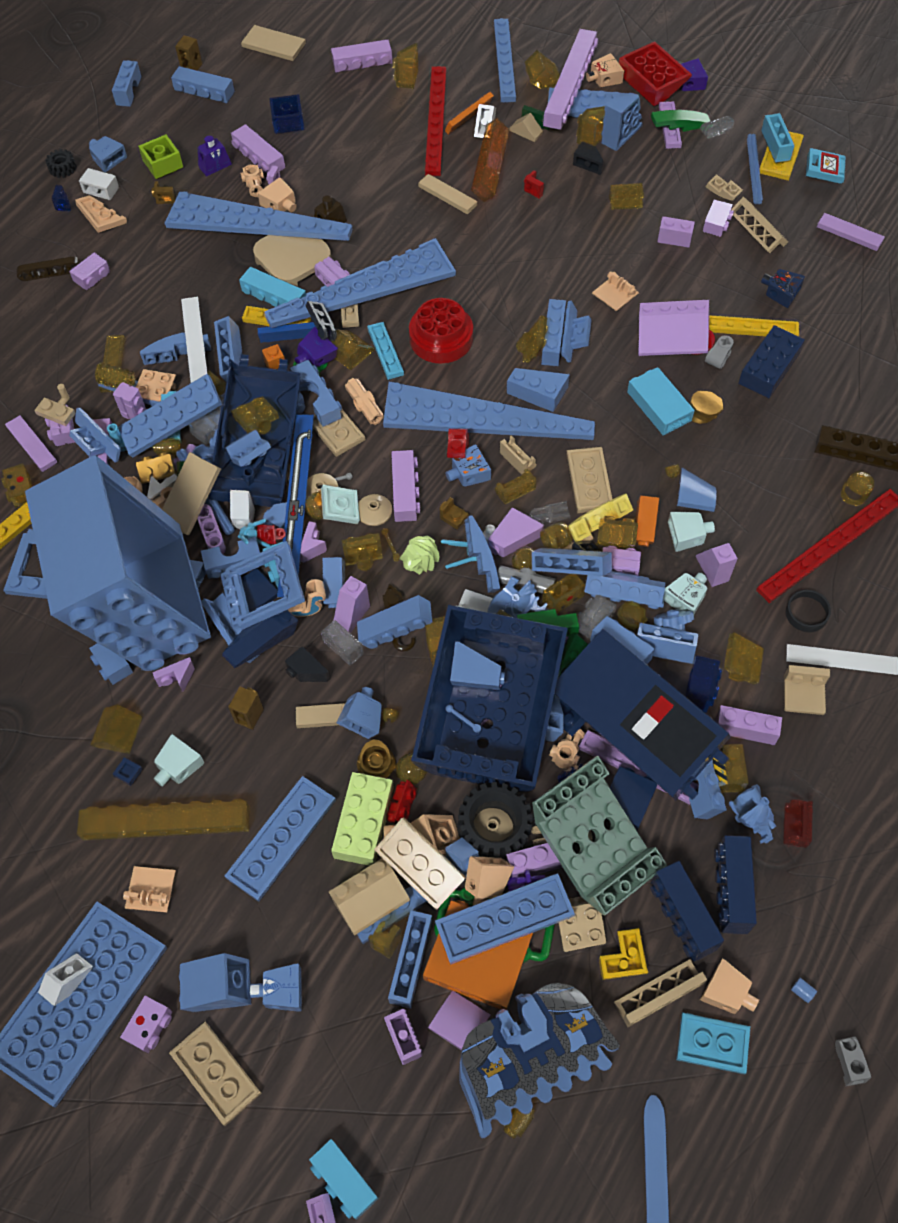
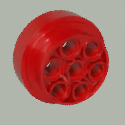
M447 298L428 300L419 307L410 320L409 339L411 348L420 358L428 362L441 364L456 361L466 355L472 346V320L462 306L454 300Z

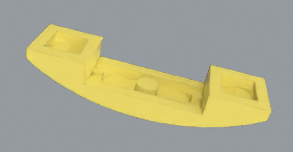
M623 494L590 510L569 524L568 527L574 541L578 542L612 520L633 511L627 494Z

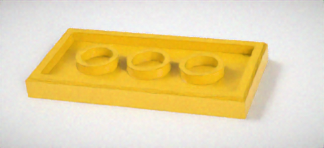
M789 132L794 143L793 153L789 161L775 163L767 146L759 168L760 174L789 181L804 135Z

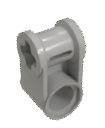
M727 335L721 336L708 352L705 362L718 369H722L731 354V348L734 343L733 339Z

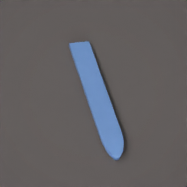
M651 1095L647 1099L644 1108L647 1223H669L665 1114L661 1101L657 1096Z

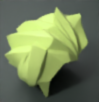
M417 536L409 540V545L400 557L404 568L408 571H415L419 575L422 571L426 573L427 570L433 571L434 562H439V551L437 550L435 540L429 536Z

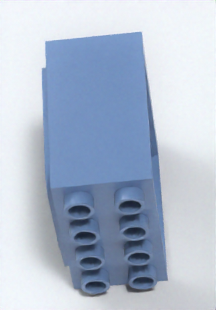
M93 455L25 491L51 616L145 671L159 669L164 665L165 659L175 654L194 652L198 648V643L211 637L180 524L98 456Z

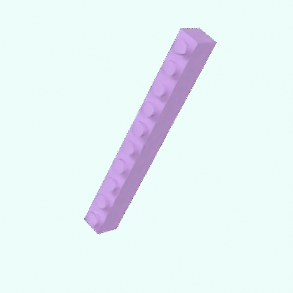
M584 29L579 30L544 112L543 126L561 129L563 123L566 124L571 106L574 105L578 89L581 87L585 72H587L588 65L591 63L592 56H594L595 48H597V32Z

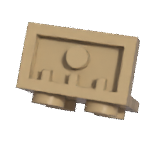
M789 665L784 674V710L787 712L824 715L826 713L825 684L830 677V669Z
M581 896L570 898L569 901L575 916L559 922L563 950L568 952L605 944L606 937L602 914Z

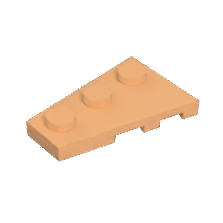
M90 195L75 200L77 207L98 233L127 223L126 217L117 215L113 209H107L102 202Z

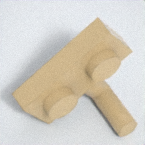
M59 384L57 388L61 399L58 403L43 398L34 411L41 417L67 426L76 413L74 409L65 406L70 397L65 386Z

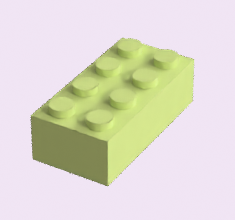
M352 772L331 850L334 859L368 866L376 862L378 853L374 849L382 839L394 790L393 780Z

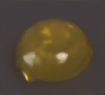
M319 491L310 494L305 502L308 515L315 520L323 519L322 498Z
M529 546L517 549L511 560L514 569H532V552L535 549Z
M633 601L624 602L617 612L618 621L626 629H639V624L646 623L648 620L645 616L646 609Z
M413 753L405 754L398 760L395 766L396 776L403 782L409 780L412 784H417L424 779L427 771L412 763Z

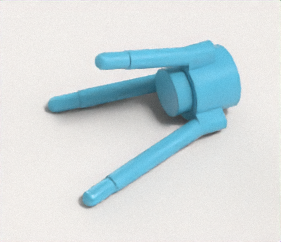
M266 519L254 523L250 522L248 526L242 527L238 538L242 539L245 544H248L247 539L256 537L258 544L269 547V544L257 538V531L254 528L265 523Z
M441 540L443 544L467 547V555H469L467 542ZM470 557L448 564L445 568L448 569L477 560L476 557Z

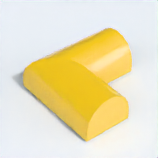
M639 928L617 931L621 953L599 957L602 979L648 974Z

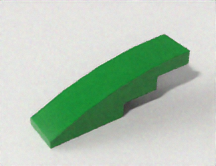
M664 110L651 113V119L655 127L667 125L669 130L681 128L685 132L712 126L708 115L697 111Z

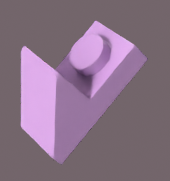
M309 521L301 543L300 562L304 563L327 551L325 541L318 540L320 531L317 530L315 522Z
M189 657L152 673L159 687L168 686L177 680L183 692L195 668Z

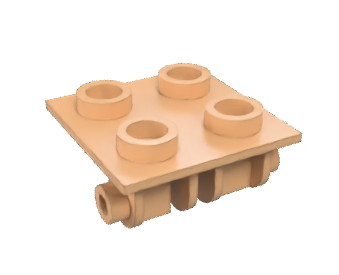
M609 272L607 275L609 279L592 292L593 295L615 311L639 294L634 285L629 284L627 280L618 276L616 272Z
M143 369L136 388L139 389L143 399L160 402L161 394H167V392L176 389V383H174L176 374Z
M134 866L129 891H125L123 896L124 900H126L125 909L167 913L176 870Z

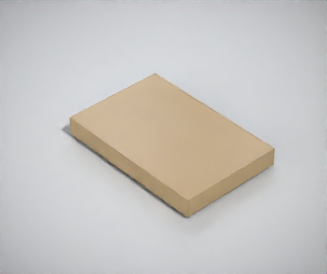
M343 409L340 411L341 419L322 427L315 414L313 418L314 431L336 457L365 441L364 434Z

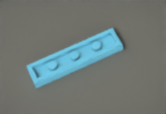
M384 322L368 325L369 335L387 380L403 376L404 371Z

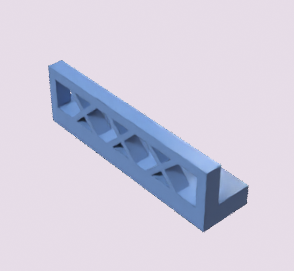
M225 593L219 595L214 601L204 598L201 601L203 607L227 644L230 645L242 629L232 628ZM256 657L250 659L247 662L251 663Z

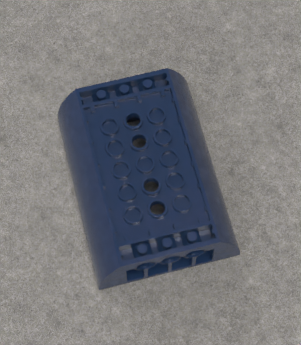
M448 605L411 759L412 763L433 775L481 785L486 783V786L491 787V782H497V787L502 788V784L505 783L508 784L507 790L511 791L514 787L518 792L535 789L568 628ZM455 642L464 644L495 663H503L505 665V670L502 671L505 672L504 685L501 684L500 690L494 691L492 689L451 684ZM452 705L454 710L473 724H479L481 731L475 733L471 726L452 712H447L446 706ZM484 720H491L493 726L490 729L483 728L481 724ZM484 738L488 740L489 745L486 748H480L477 742Z

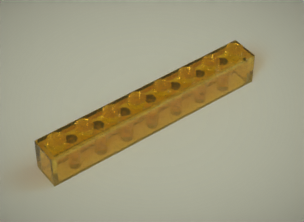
M233 799L232 802L213 800L211 803L192 801L190 804L172 802L169 805L151 803L149 806L131 804L128 807L121 808L111 805L102 809L87 807L84 810H79L77 835L82 840L249 832L250 807L247 801L242 799Z

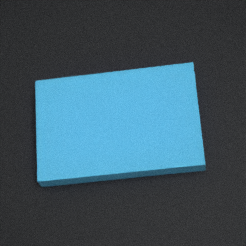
M682 1013L676 1060L746 1074L750 1026Z

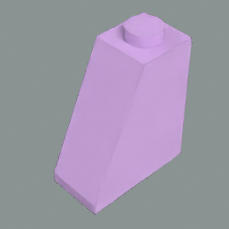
M512 508L489 537L488 546L493 554L505 557L540 538L543 535L544 525Z
M729 543L696 555L711 587L729 582L738 559Z
M352 576L349 577L339 590L333 627L347 635H350L357 622L362 619L370 608L367 585Z

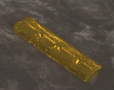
M107 335L101 375L105 370L120 374L125 344L124 335ZM99 386V390L101 393L113 392L111 390Z

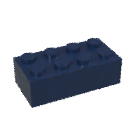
M774 325L742 370L738 384L770 399L801 353L805 339Z
M724 836L721 843H718V848L714 850V861L718 862V870L715 871V882L719 883L716 902L720 904L717 923L718 926H721V933L748 934L757 924L751 837Z
M680 861L657 871L651 882L652 886H650L654 897L659 898L662 903L661 909L665 917H669L673 923L672 929L674 934L680 937L684 943L683 950L687 957H691L693 962L717 951L724 942V939Z

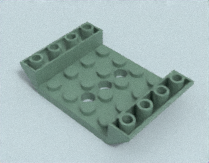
M596 756L532 802L535 824L577 891L602 915H606L654 877L657 871L665 868L667 864L656 847L647 848L603 779L609 775V772L599 756ZM606 818L611 822L609 830L604 827V820ZM590 830L594 831L596 835L594 842L588 838ZM574 842H577L580 846L578 854L574 853L572 849Z

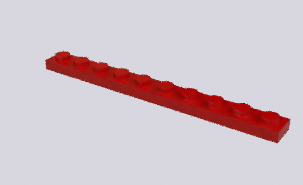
M441 66L432 67L425 176L427 174L441 176L446 67Z
M891 489L886 491L759 585L756 591L770 604L897 509L898 495Z

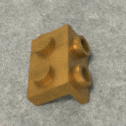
M163 452L158 454L156 458L151 456L141 458V462L136 463L141 484L150 483L151 476L156 480L168 478L173 474L177 476L173 460L175 455Z

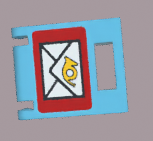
M810 148L807 155L806 176L843 183L846 157ZM818 159L817 166L812 165V163L815 164Z

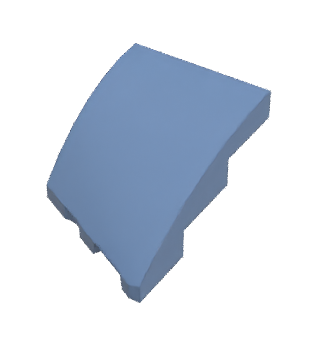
M681 468L677 506L714 512L716 506V487L686 469Z

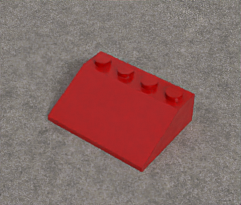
M655 41L619 58V64L624 70L623 79L653 106L658 105L659 102L666 101L692 76L687 69Z

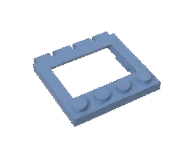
M28 529L27 533L22 535L3 591L10 595L47 599L43 578L22 576L30 556L31 546L36 544L33 529Z
M287 541L226 568V572L221 574L233 629L241 628L243 630L305 602L290 545ZM275 560L284 597L249 612L241 575Z

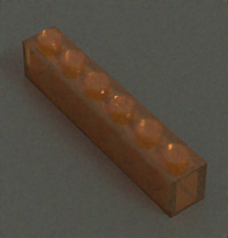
M495 118L485 127L471 191L483 202L492 199L496 195L508 140L509 129L498 118Z

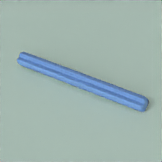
M749 134L747 145L753 202L760 205L763 196L756 135Z
M180 449L176 452L180 461L186 460L188 453L185 449ZM207 497L205 502L211 507L226 535L234 533V527L218 501L209 500V497Z

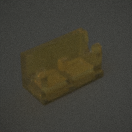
M642 183L611 185L609 194L611 210L643 208L642 198H644Z
M525 469V473L503 485L500 483L496 484L495 492L504 504L536 489V478L528 469Z
M383 921L378 925L373 935L370 934L368 939L372 949L390 959L402 939L400 927L394 925L389 933L388 931L382 933V929L386 924Z

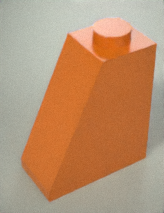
M640 496L638 499L634 542H637L638 546L649 547V544L654 543L659 504L658 497Z

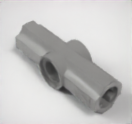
M505 566L499 567V583L508 584L511 576L519 580L515 585L519 591L530 580L531 584L535 585L534 589L537 592L552 595L555 578L538 575L529 568L518 570Z

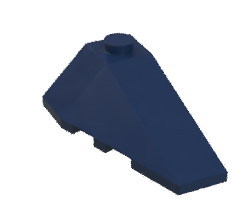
M287 609L247 627L237 635L222 653V656L234 668H237L294 635L298 620Z

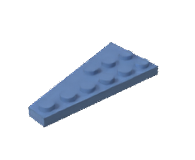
M549 87L548 103L555 88ZM578 90L574 105L571 106L570 115L568 116L576 118L597 115V112H605L606 103L610 102L614 97L639 96V94Z

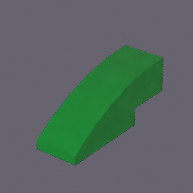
M553 609L517 615L519 619L568 628L566 637L573 633L578 635L579 623L576 613L557 616L556 610Z

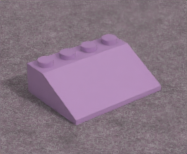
M709 300L640 303L639 356L708 353Z

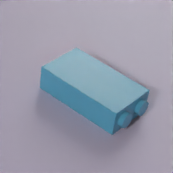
M658 367L648 370L645 374L634 377L629 381L627 393L662 435L692 421L695 410Z

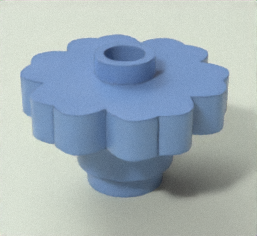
M669 610L667 613L658 614L656 617H653L654 625L686 631L685 624L694 620V614L690 610Z

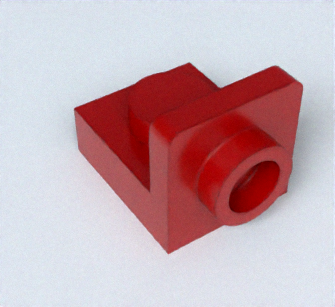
M533 170L524 179V191L540 199L543 196L544 183L536 179L537 172Z

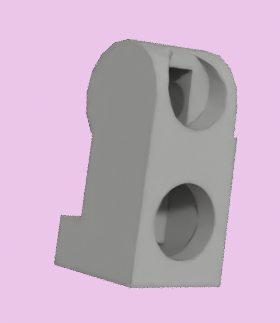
M850 1037L836 1040L835 1047L844 1072L845 1086L866 1083L871 1078V1074L857 1038Z

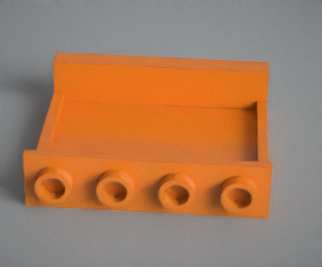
M457 900V902L451 901L445 917L469 908V904ZM533 933L451 965L440 934H438L423 973V980L497 1009L507 1010Z

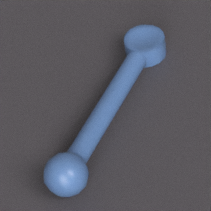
M452 705L446 706L447 712H452L473 728L475 733L481 731L479 724H473L454 710Z

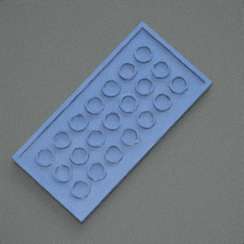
M96 902L45 973L76 953L93 966L91 971L69 997L55 1006L38 993L45 973L42 975L0 1032V1069L56 1108L167 947L101 903Z

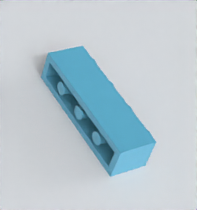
M249 267L239 279L241 289L245 294L252 295L275 307L295 298L301 299L306 296L305 290L252 267Z

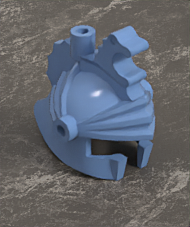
M511 576L508 584L491 600L488 613H501L503 616L517 618V615L527 614L530 610L535 612L546 611L548 603L538 606L537 601L540 597L535 596V592H537L534 589L535 585L531 584L529 580L518 591L514 586L519 580Z
M756 784L742 792L734 802L730 801L729 805L736 813L735 819L738 823L753 828L754 834L759 833L762 837L760 843H768L773 840L771 830L776 827L773 822L774 815L768 805L769 800L766 797L762 798L760 786Z

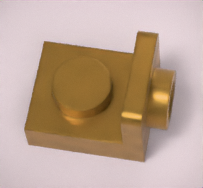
M155 181L154 187H152V197H155L156 203L173 204L176 200L173 187H160L158 181Z
M451 497L444 501L439 508L440 519L457 530L469 516L467 512L454 505V499Z

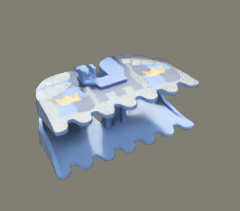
M553 983L542 987L532 995H523L521 993L515 996L521 1021L519 1026L517 1022L512 1020L508 1011L502 1009L497 1012L495 1019L478 1025L467 1035L461 1052L459 1081L481 1138L491 1134L492 1127L490 1122L493 1119L498 1120L502 1125H509L512 1121L511 1110L513 1108H517L523 1114H529L533 1107L531 1102L533 1097H537L543 1103L550 1102L553 1096L551 1091L553 1086H557L563 1092H569L572 1088L571 1076L575 1075L581 1081H588L592 1075L591 1065H596L603 1071L611 1068V1061L605 1056L599 1046H603L607 1051L613 1052L619 1049L620 1044L604 1025L581 991L567 984Z

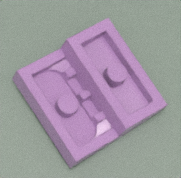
M452 991L428 1028L462 1050L467 1035L478 1025L487 1022L491 1015L455 991Z

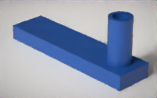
M314 322L281 325L273 328L262 327L258 328L260 343L301 339L315 325Z

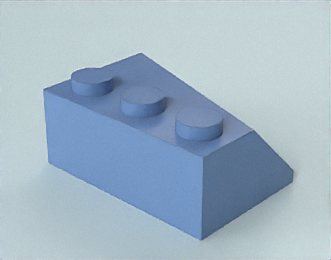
M638 95L618 96L606 103L604 108V125L601 133L602 144L617 151L642 127V122H640L642 116L639 113L641 108L640 97Z

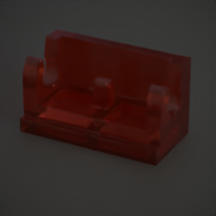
M790 800V803L785 804L783 845L807 848L812 842L813 801Z

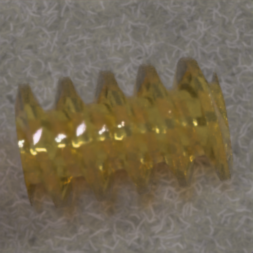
M100 362L95 370V379L98 384H104V386H110L111 388L117 389L122 382L129 384L131 387L135 384L134 371L130 373L128 369L123 370L121 367L117 368L114 365L111 366L110 364Z

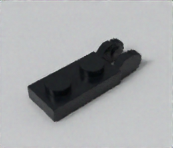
M307 301L305 306L318 330L320 339L326 340L328 337L330 341H335L337 334L323 303Z

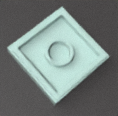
M322 485L323 519L358 524L360 519L357 490Z

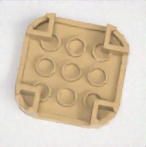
M267 235L256 242L253 247L257 265H261L269 275L298 287V281L315 272V264L320 261L323 262L327 257H331L330 248L319 238Z

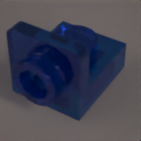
M56 185L51 198L55 210L71 211V206L63 186Z

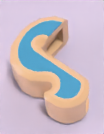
M319 579L308 581L304 596L305 602L289 608L288 611L297 617L318 613L322 609V601L326 599L323 581Z

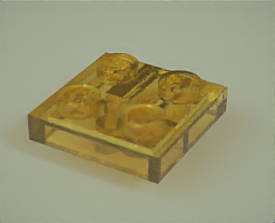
M541 315L532 328L525 332L517 341L516 348L519 352L523 353L522 361L529 363L532 358L537 356L540 348H544L546 344L545 334L548 330L547 317Z
M263 396L231 410L234 419L247 433L257 430L259 434H266L271 429V422L279 419L278 412Z
M379 533L367 534L356 538L349 537L342 540L346 566L356 564L358 569L367 571L372 568L373 560L383 559Z
M735 632L729 634L724 669L729 671L728 677L733 681H747L753 685L759 683L764 648Z

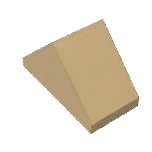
M531 113L517 119L509 128V131L533 142L543 134V130Z

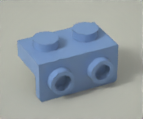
M254 429L228 445L226 451L233 463L242 467L249 465L254 458L265 455L271 446L268 441L261 439L257 430Z

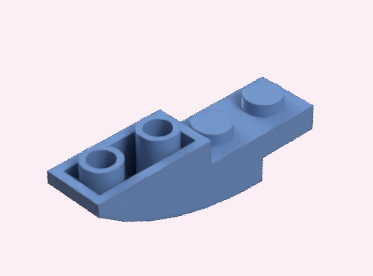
M185 332L160 339L141 350L140 355L144 365L177 361L178 355L187 354ZM208 334L203 335L204 351H211Z

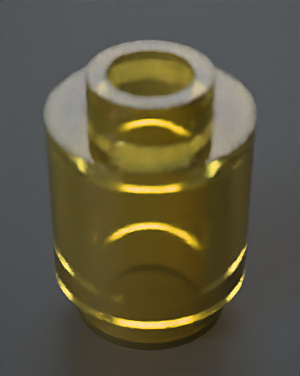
M165 438L153 445V451L157 453V456L163 452H169V454L176 456V452L181 449L180 441L175 440V438Z
M513 1108L511 1110L512 1121L509 1125H504L503 1131L513 1139L516 1136L521 1138L532 1122V1116L535 1111L532 1109L529 1114H523L517 1108Z

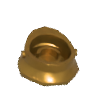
M697 391L690 400V405L695 410L692 418L694 423H708L716 419L717 415L723 411L722 399L712 392Z
M375 739L363 746L357 760V769L360 774L385 779L389 777L396 767L393 753L382 741Z

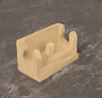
M510 436L508 443L505 439L500 441L501 455L522 476L536 467V459L533 456L530 458L515 444L513 436Z

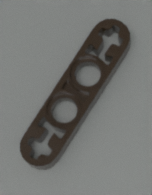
M66 257L23 264L17 267V278L21 281H30L70 274V270L80 264V260L77 257ZM54 266H60L61 268H60V269H54L53 267H54ZM37 269H44L45 271L38 272Z

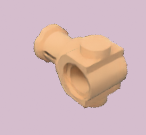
M247 165L241 173L242 182H246V186L250 188L249 193L251 196L258 197V192L263 189L260 186L262 184L261 179L264 178L263 171L259 169L258 165Z
M579 729L573 737L567 734L566 738L562 739L558 745H553L549 756L552 757V761L559 768L570 769L571 766L576 767L580 758L577 755L579 751L578 744L584 738L585 733ZM560 754H566L569 758H563Z

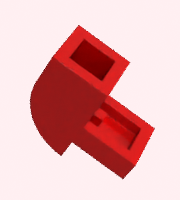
M449 428L447 458H465L466 449L469 447L468 429Z

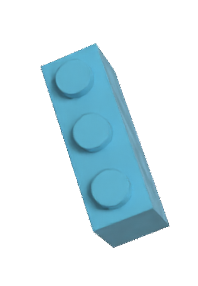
M781 114L765 115L761 131L775 163L791 160L794 143Z
M332 1139L309 1159L313 1164L310 1167L311 1171L318 1179L324 1178L328 1184L325 1186V1189L333 1199L338 1196L343 1203L340 1208L349 1219L353 1216L357 1220L379 1199Z

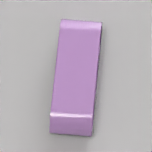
M204 504L197 519L208 549L219 546L221 553L224 554L226 547L213 511L209 505Z

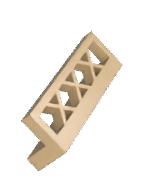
M742 197L731 209L734 211L733 216L769 253L779 244L784 247L788 243L781 233L746 198ZM743 205L745 208L744 215H737L736 211ZM748 217H754V225H747ZM757 227H764V235H757ZM774 237L776 240L768 247L766 245L767 238Z
M689 959L618 999L614 1004L627 1027H630L702 986L707 979L703 972L698 973ZM688 967L694 977L687 981L679 979L680 971ZM665 979L675 982L674 988L668 992L660 990L661 982ZM645 990L656 992L655 999L650 1002L642 1001V993ZM628 1000L637 1003L636 1010L629 1014H626L621 1005Z

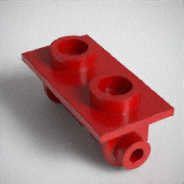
M260 524L256 530L257 538L267 544H276V540L283 539L286 535L283 528H274V525Z
M406 780V782L400 781V784L396 786L393 799L398 801V803L391 802L387 813V820L389 822L395 823L396 820L399 822L403 817L406 820L409 818L410 808L416 797L417 790L409 780Z

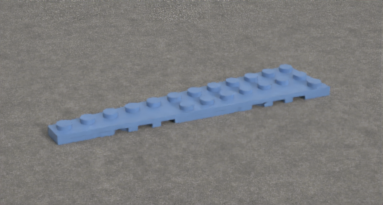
M185 191L179 192L165 221L166 228L348 241L353 230L352 224L190 194Z
M435 238L419 245V248L415 250L409 249L405 251V254L401 256L395 255L387 262L381 261L376 265L369 266L339 279L329 287L325 285L315 293L311 291L301 299L295 298L265 311V318L270 328L311 317L305 306L307 301L323 303L326 311L330 312L453 277L456 275V270Z
M389 382L383 427L449 431V428L468 429V433L594 440L595 421Z

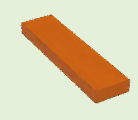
M488 92L449 121L445 132L449 135L477 114L479 104L489 105L494 95Z

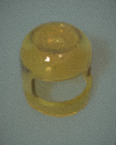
M862 471L850 475L848 481L841 489L842 499L851 505H861L866 502L874 489L873 477ZM849 486L853 492L862 495L860 500L849 498L845 493V487Z
M563 522L554 523L540 531L542 543L546 548L562 549L568 547L573 541L568 525Z

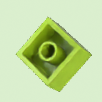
M167 134L139 145L142 160L155 179L183 168L180 153Z

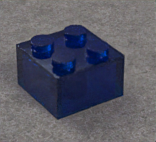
M299 94L269 98L274 133L305 130Z
M696 655L690 671L685 697L703 712L707 713L709 706L713 707L715 698H717L719 691L717 685L718 680L720 681L722 669L719 668V660Z

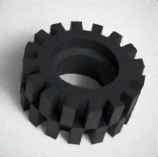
M56 149L54 153L51 151L50 155H47L45 161L50 174L54 177L60 178L62 176L65 178V175L70 176V173L73 174L74 170L76 171V162L70 151L66 149L64 151L62 149L57 151Z

